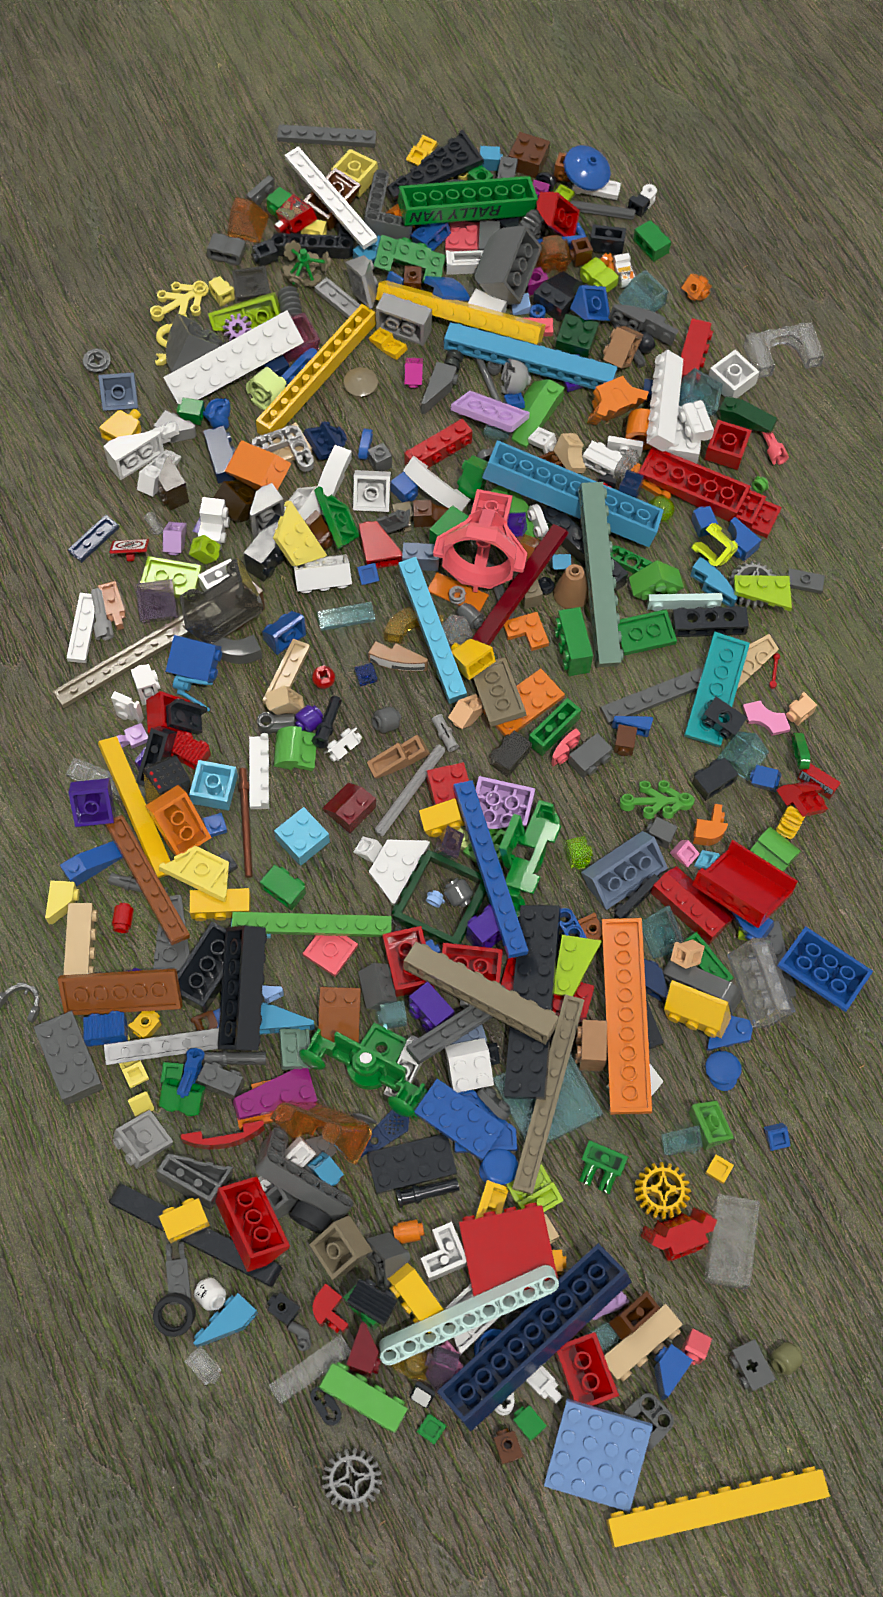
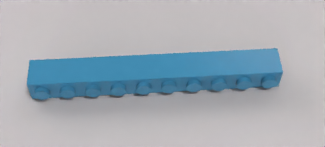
M450 322L444 338L445 350L455 349L464 355L502 365L505 362L510 363L508 359H515L525 364L528 372L591 389H596V386L616 378L617 366L534 345L526 341L515 340L492 332L481 331L477 328H470L461 324Z

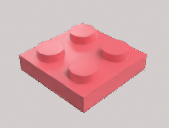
M448 222L451 234L446 238L445 252L446 250L451 252L479 250L480 222Z
M316 935L303 952V956L336 977L358 948V943L347 936Z

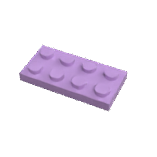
M468 391L451 404V411L470 417L475 421L484 422L489 426L503 429L505 432H513L529 419L530 412L473 391Z

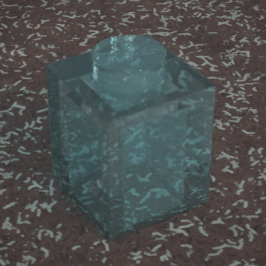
M404 1001L381 1004L380 1011L377 1012L378 1023H382L386 1029L407 1026Z

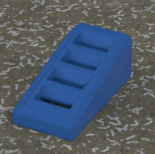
M614 716L612 728L618 729V725L637 727L636 735L648 737L653 717Z

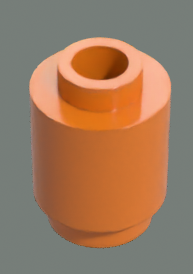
M417 1219L400 1222L398 1225L393 1226L394 1237L401 1244L420 1241L421 1236L424 1235L423 1224L418 1223Z

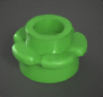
M756 476L752 482L753 489L758 493L767 491L769 488L767 479Z

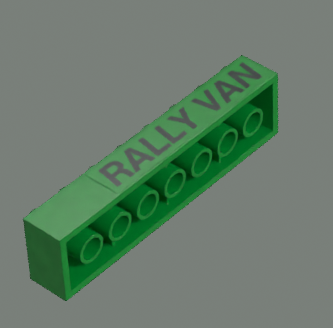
M530 176L399 186L398 205L404 225L407 226L526 216V213L537 209L538 197Z

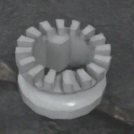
M454 586L450 589L449 600L451 603L458 605L465 601L466 593L464 588ZM455 592L460 593L459 598L454 597Z

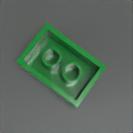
M581 608L559 610L558 617L555 618L556 627H554L555 638L559 639V654H563V670H567L568 677L590 673L593 653Z

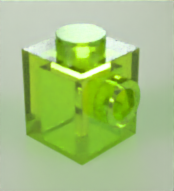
M585 836L566 840L565 850L571 868L577 867L580 869L590 864L593 850L591 845L587 844Z

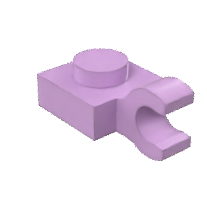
M141 723L125 729V735L117 736L122 748L130 744L133 749L147 743L148 735Z

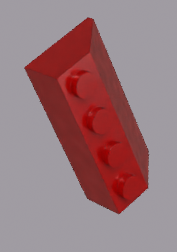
M676 866L667 871L653 885L651 894L710 945L735 918L720 903L692 886L694 881Z
M257 1176L218 1188L215 1203L247 1272L267 1266L290 1248V1244Z

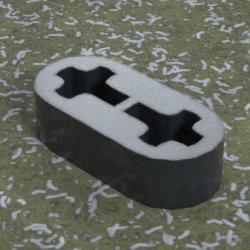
M318 1386L315 1387L311 1392L313 1405L326 1425H337L342 1418L338 1405L333 1397L327 1393L324 1396L327 1404L323 1406L320 1400L315 1401L317 1391L324 1393ZM327 1407H329L332 1412H338V1414L336 1415V1420L334 1422L331 1419H326V1417L328 1416V1413L326 1411Z

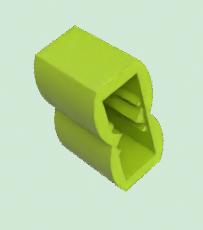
M597 257L580 269V278L584 283L591 286L606 287V293L618 285V275Z

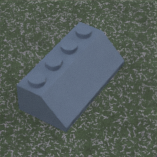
M642 831L583 870L581 874L589 890L603 908L607 910L628 896L633 890L640 888V884L646 877L651 878L654 874L657 876L668 869L655 837Z

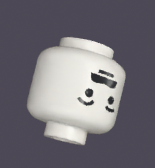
M207 1278L197 1284L194 1296L204 1309L211 1311L223 1306L226 1291L216 1279Z

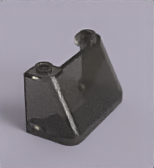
M235 558L226 566V571L230 576L206 592L202 593L197 589H189L180 595L185 629L203 642H217L260 614L264 609L262 599L244 563L238 558Z

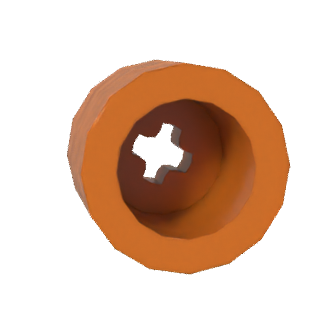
M644 408L635 409L628 414L625 438L643 441L642 450H648L652 448V445L646 443L650 410Z

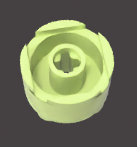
M265 367L247 382L246 391L253 396L251 400L255 405L266 410L285 389L286 381L283 377L275 374L269 367Z

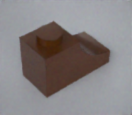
M413 500L414 527H432L449 508L437 506L431 500Z
M315 510L305 520V523L323 550L333 544V536L323 521L321 513Z

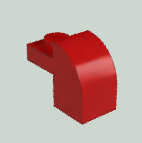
M327 1284L322 1287L314 1299L313 1314L315 1320L321 1328L328 1321L329 1324L327 1326L335 1333L340 1331L344 1334L349 1328V1324L334 1313L343 1301V1298Z

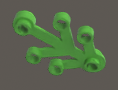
M641 781L639 783V791L651 797L634 798L631 794H624L620 798V808L624 811H632L635 805H653L652 807L647 806L644 808L643 816L646 819L654 818L655 814L662 808V816L670 819L680 809H691L695 799L689 793H679L670 788L668 781H660L658 783V791L666 793L671 797H666L652 789L650 782Z

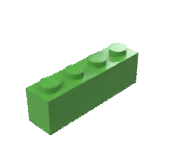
M337 1362L336 1365L331 1363L318 1388L388 1431L395 1433L408 1409L403 1406L405 1402L396 1396H393L392 1399L386 1396V1390L376 1384L374 1387L366 1383L367 1379L356 1373L355 1376L347 1372L349 1368L342 1363Z

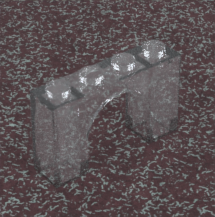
M812 322L746 335L743 346L749 362L759 371L758 378L773 375L775 363L769 349L775 345L785 344L796 349L805 369L821 366L825 356Z

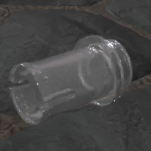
M154 512L147 513L144 519L150 527V532L154 535L161 534L163 532V524L159 523Z

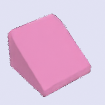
M681 840L670 852L685 867H689L700 854L689 840Z

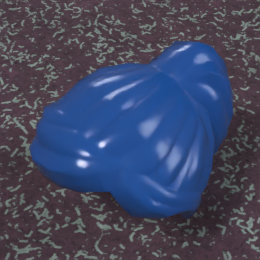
M213 399L208 403L205 411H203L202 414L213 428L224 426L225 430L228 429L230 425L228 418L231 411L229 399Z

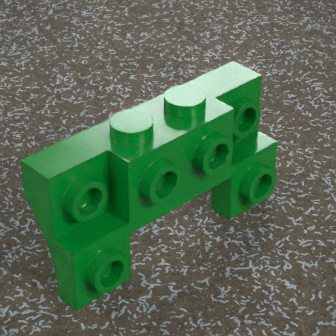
M381 235L374 268L377 267L390 272L392 262L403 266L422 267V272L424 271L421 282L424 284L425 276H442L446 255L431 251V248H428L426 244L412 243L408 238H399L397 240Z

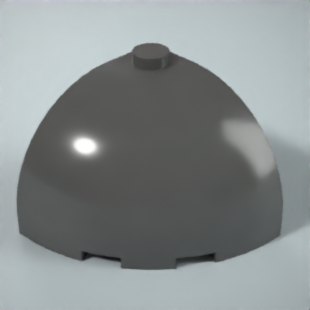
M177 313L166 345L167 364L171 372H174L227 342L224 341L222 343L218 338L219 335L208 328L206 331L197 324L198 322Z

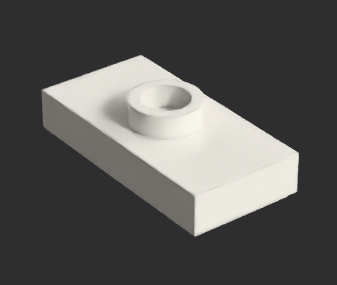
M609 436L607 448L612 451L617 450L622 455L628 454L641 457L644 442Z

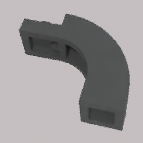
M212 616L205 618L206 642L222 646L221 660L234 664H246L262 658L261 648L254 635L241 640L227 639L219 632Z

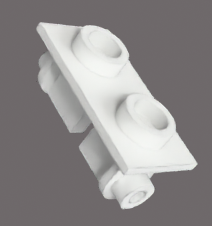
M347 728L340 734L342 738L338 741L334 739L328 744V749L324 754L329 752L331 754L329 758L333 762L339 761L348 753L344 746L346 745L349 750L353 749L361 742L362 736L359 733H354L357 728L351 730Z

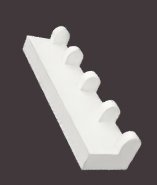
M262 733L258 737H249L250 809H269V737L267 733Z

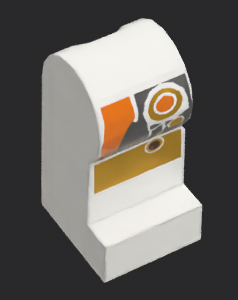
M629 253L615 255L613 264L615 273L619 277L618 283L620 288L634 286L635 276L631 268Z

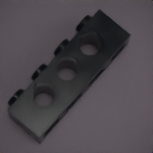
M716 606L713 608L696 607L694 609L681 607L673 609L671 623L676 637L713 636L714 632L727 636L746 635L749 628L747 607L732 606L723 608Z

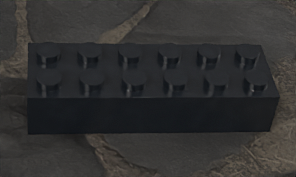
M243 925L228 927L225 930L218 1049L259 1050L261 1043L259 1034L262 1023L261 1005L263 1003L262 986L265 980L263 970L266 961L265 944L267 942L265 927Z

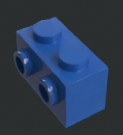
M448 222L422 224L411 234L413 243L426 244L428 248H431V251H434L451 234Z

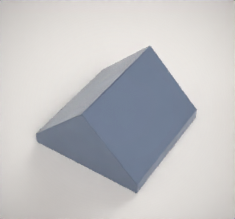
M134 372L98 375L103 411L138 408V393Z

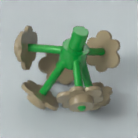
M296 241L287 243L284 247V256L289 260H293L298 256V262L294 267L292 265H284L282 267L284 276L293 285H303L304 283L305 286L315 287L319 284L322 277L321 275L314 276L312 272L315 271L316 267H319V263H321L322 271H326L329 268L331 259L328 257V252L323 254V259L321 260L317 254L307 253L306 249H301V245L296 243ZM302 267L305 270L307 269L309 278L305 280L299 277Z

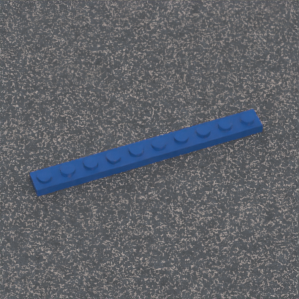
M473 781L456 783L453 789L508 958L527 955L528 948Z

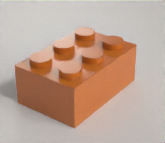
M179 785L145 805L169 849L175 856L185 853L194 846L198 847L211 839L189 796Z

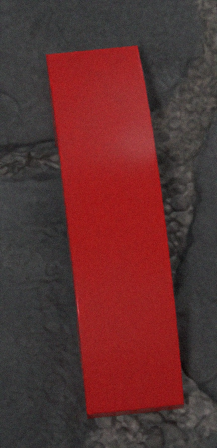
M263 1121L243 1124L244 1132L204 1139L202 1131L181 1134V1139L184 1144L195 1148L225 1149L241 1145L255 1138L265 1130V1125Z

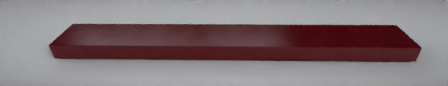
M555 524L551 526L526 561L524 571L519 572L473 636V640L490 646L569 534L566 529Z

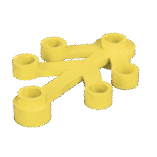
M196 281L193 285L174 282L171 285L173 293L160 290L157 293V298L160 302H165L167 299L174 301L164 307L157 305L150 309L151 318L156 322L162 321L165 314L179 306L178 314L186 317L189 300L194 298V304L190 307L191 314L199 316L201 314L202 297L208 294V286L203 281ZM181 291H187V292H188V293H186V294H179V293H181Z

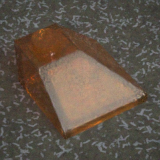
M235 197L230 211L227 236L260 243L269 215L252 200Z

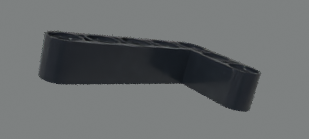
M341 223L339 236L276 233L271 237L273 244L278 250V256L286 257L284 256V247L292 241L299 243L301 249H306L307 253L317 254L319 258H322L323 254L328 252L330 259H350L353 257V249L355 247V239Z

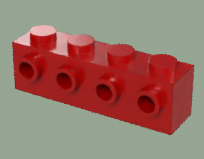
M463 418L404 452L405 466L415 456L428 466L427 469L472 443L473 430Z

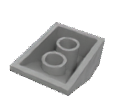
M363 255L346 261L353 294L369 309L373 308L378 282L376 277L373 276L372 270H374L372 260Z

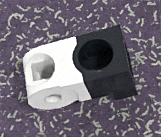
M647 184L637 197L632 195L628 202V209H634L635 214L642 217L655 202L656 187Z

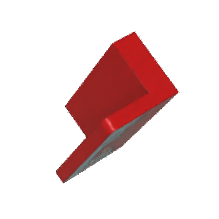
M811 763L809 769H802L798 780L801 782L812 781L820 785L822 790L819 793L829 800L841 784V782Z

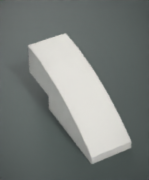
M337 445L334 446L318 483V486L323 488L326 496L332 494L335 497L352 459L350 450Z

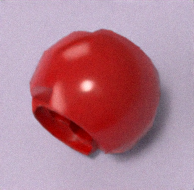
M319 666L312 674L313 683L320 689L330 688L336 679L334 671L329 666Z

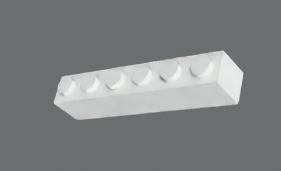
M669 350L659 354L655 359L646 442L661 451H665L675 444L683 358Z

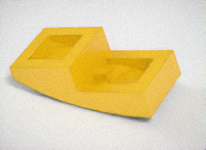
M422 135L417 146H413L406 161L416 166L420 165L421 160L435 150L438 145L437 141Z
M383 328L377 329L369 337V340L378 349L395 360L408 350L406 344L394 339L393 334Z

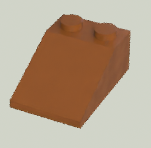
M320 987L319 1029H321L322 1037L334 1043V1034L338 1032L359 1043L361 988Z

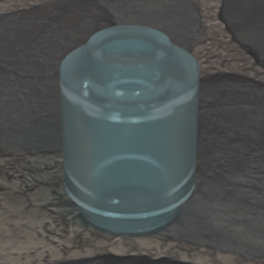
M486 424L483 435L489 439L504 442L505 439H509L510 432H505L503 429Z

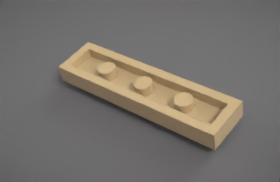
M296 639L292 640L267 692L283 686L292 687L310 650L309 644ZM265 694V696H264V698H263V704H266V700H267L266 694Z

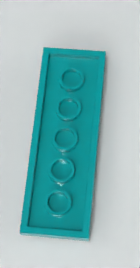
M717 632L713 633L685 729V737L720 748L723 737L714 728L705 726L700 719L715 697H718L732 707L749 649V642ZM719 717L720 722L727 723L724 717Z

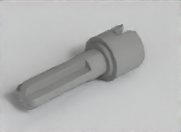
M100 588L92 589L91 595L96 622L93 626L96 640H100L101 636L104 641L112 639L114 637L112 622L107 619L102 590Z

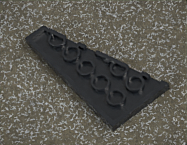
M463 129L458 132V136L447 140L448 143L445 146L438 147L421 160L420 165L417 167L413 166L407 175H401L387 186L388 193L394 202L398 201L399 186L440 183L484 164L483 157Z

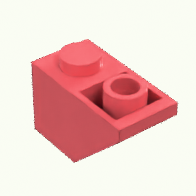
M693 1328L690 1330L681 1351L693 1360L690 1365L694 1366L695 1363L699 1365L705 1360L712 1338Z

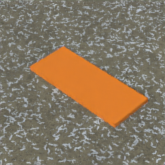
M439 572L436 573L428 587L431 594L451 602L449 600L450 589L454 586H461L466 593L463 603L471 604L479 612L481 611L489 594L480 590L473 592V587L461 584L459 581ZM455 592L454 597L459 598L460 593Z

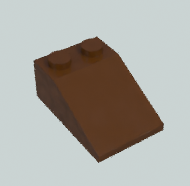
M336 167L325 177L349 205L361 188L358 182ZM313 191L303 200L312 206L317 220L326 221L328 230H331L339 222Z

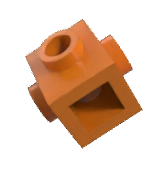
M690 274L681 288L688 293L687 297L691 300L703 301L710 294L712 286L708 283L709 280L706 277Z

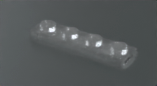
M340 1334L268 1386L281 1405L324 1375L331 1363L336 1365L337 1362H342L349 1357L351 1349Z

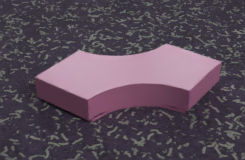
M761 700L743 704L742 709L745 716L748 717L746 719L748 724L763 726L771 736L790 731L785 713H775L768 710Z

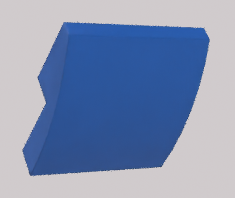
M425 276L424 283L434 287L433 295L441 299L470 300L468 292L457 280L448 277Z

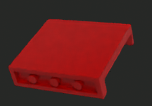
M732 840L728 850L706 870L701 868L697 872L692 886L759 928L793 894L798 881Z
M530 1203L524 1205L525 1209L516 1210V1207L504 1209V1213L501 1214L491 1211L483 1213L481 1218L475 1219L474 1215L462 1218L463 1221L459 1222L473 1297L541 1266H551L557 1276L542 1205L537 1206V1203Z

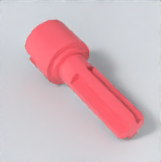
M762 432L769 447L767 453L772 464L775 465L776 461L779 465L785 463L789 455L784 445L778 443L773 432Z

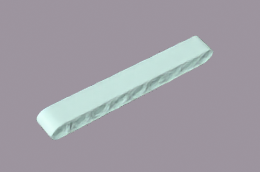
M548 1265L541 1266L384 1337L379 1342L381 1361L386 1365L396 1364L553 1293L559 1285L555 1270Z

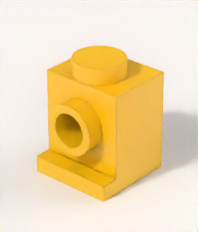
M142 1011L128 1027L133 1034L142 1039L152 1037L162 1024L159 1020L160 1016L155 1011ZM148 1019L149 1023L143 1025V1022Z

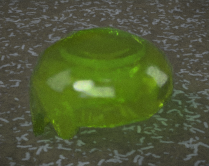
M659 495L648 502L663 509L660 522H666L672 518L675 506L668 497Z

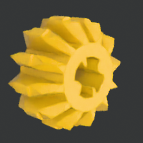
M790 805L782 815L776 831L783 837L792 839L805 817H802L796 807Z

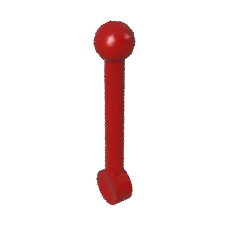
M779 653L773 655L774 667L772 681L769 683V687L772 689L777 686L775 680L778 660L780 659Z

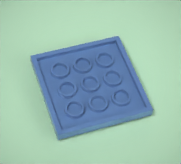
M567 1399L544 1487L630 1512L652 1431V1424Z

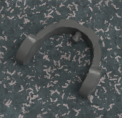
M17 983V985L0 993L1 1009L9 995L14 991L25 990L24 995L31 992L35 997V1003L27 1020L31 1023L35 1022L40 1012L39 993L36 988L27 985V983Z

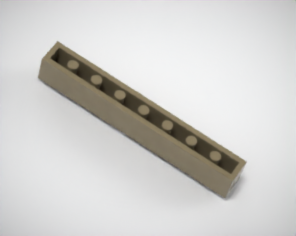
M415 942L404 959V970L428 981L430 984L545 1045L557 1026L559 1017L553 1011L545 1010L539 1007L536 1002L520 997L517 992L503 988L500 983L490 981L481 973L467 969L464 964L450 960L447 955L433 951L426 944Z

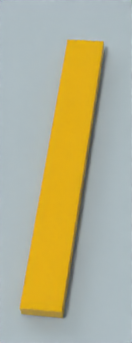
M117 736L100 740L98 746L143 851L157 877L168 876L159 871V865L163 862L164 864L171 862L154 821L145 807L146 803Z

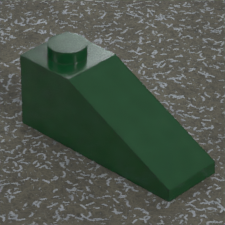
M726 396L720 408L721 421L747 429L772 433L777 422L775 416L743 399Z

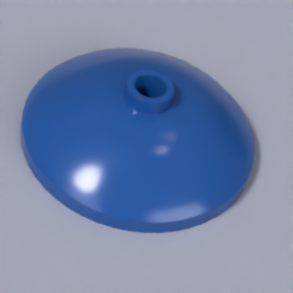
M585 145L575 146L568 151L564 158L565 172L568 178L579 188L587 191H597L608 183L611 176L609 163L604 155L595 148Z

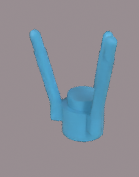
M176 675L173 681V688L177 689V694L186 697L193 703L205 706L185 691L190 690L192 683L212 685L213 683Z

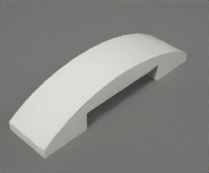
M413 456L403 470L409 478L447 508L453 505L460 511H463L470 499L459 490L451 488L428 470L427 465Z

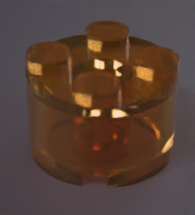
M559 235L544 237L543 241L539 243L542 246V250L537 260L538 267H541L542 271L546 274L551 270L566 271L568 269L567 266L571 262L568 240L566 238L565 240L562 239V236Z

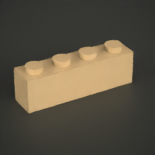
M68 903L64 975L95 973L92 959L96 957L93 940L97 939V930L94 928V922L98 921V911L95 910L92 903Z
M666 1304L633 1334L626 1337L605 1355L607 1365L615 1382L619 1379L622 1382L633 1374L630 1370L635 1365L640 1368L649 1360L646 1357L649 1353L653 1351L656 1354L665 1346L662 1343L668 1337L672 1340L681 1332L679 1328L683 1324Z

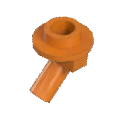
M605 253L600 260L615 272L612 254L609 253L608 255Z

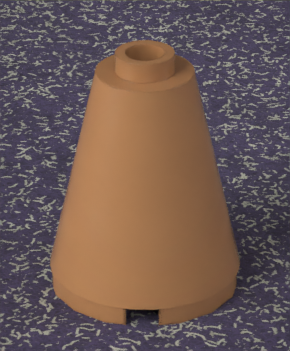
M577 564L568 566L554 586V600L564 609L581 608L585 606L589 599L588 584L584 570Z

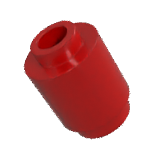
M119 903V905L114 907L113 931L128 933L129 929H131L134 909L130 904Z

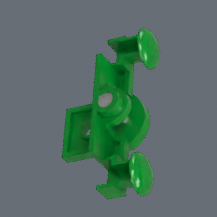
M374 1022L360 1044L338 1032L334 1034L335 1041L333 1043L322 1037L321 1029L318 1028L307 1050L301 1049L299 1051V1057L302 1062L315 1070H323L326 1067L322 1060L325 1054L345 1064L350 1080L359 1088L373 1090L381 1088L383 1085L391 1088L398 1093L396 1097H388L389 1107L400 1116H414L415 1111L411 1105L414 1101H419L424 1093L425 1084L422 1083L420 1087H417L406 1081V1068L397 1063L407 1042V1039ZM380 1045H383L387 1048V1050L383 1053H380L376 1050V1048Z

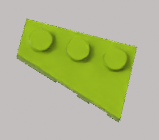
M734 575V595L753 601L760 600L768 603L770 606H780L785 608L784 610L791 612L789 576Z
M562 935L554 995H575L584 978V974L602 943L601 940Z

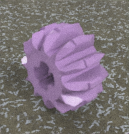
M237 314V319H235L234 315H231L232 321L225 320L229 326H223V329L229 330L224 333L225 336L231 335L229 341L252 330V328H247L252 325V322H246V316L241 320V314ZM240 324L242 330L236 333L237 331L234 330V327Z

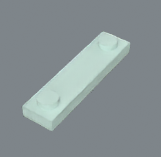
M722 593L649 594L647 610L660 611L681 607L686 609H694L696 607L713 608L721 606L723 598Z

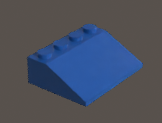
M806 926L777 965V967L844 1012L848 1010L873 972Z

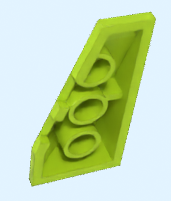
M276 292L208 313L213 331H229L223 329V326H229L225 320L232 321L231 315H234L235 319H237V314H241V320L246 316V322H252V325L247 328L253 329L281 314ZM238 324L237 327H234L235 331L242 330L240 324Z

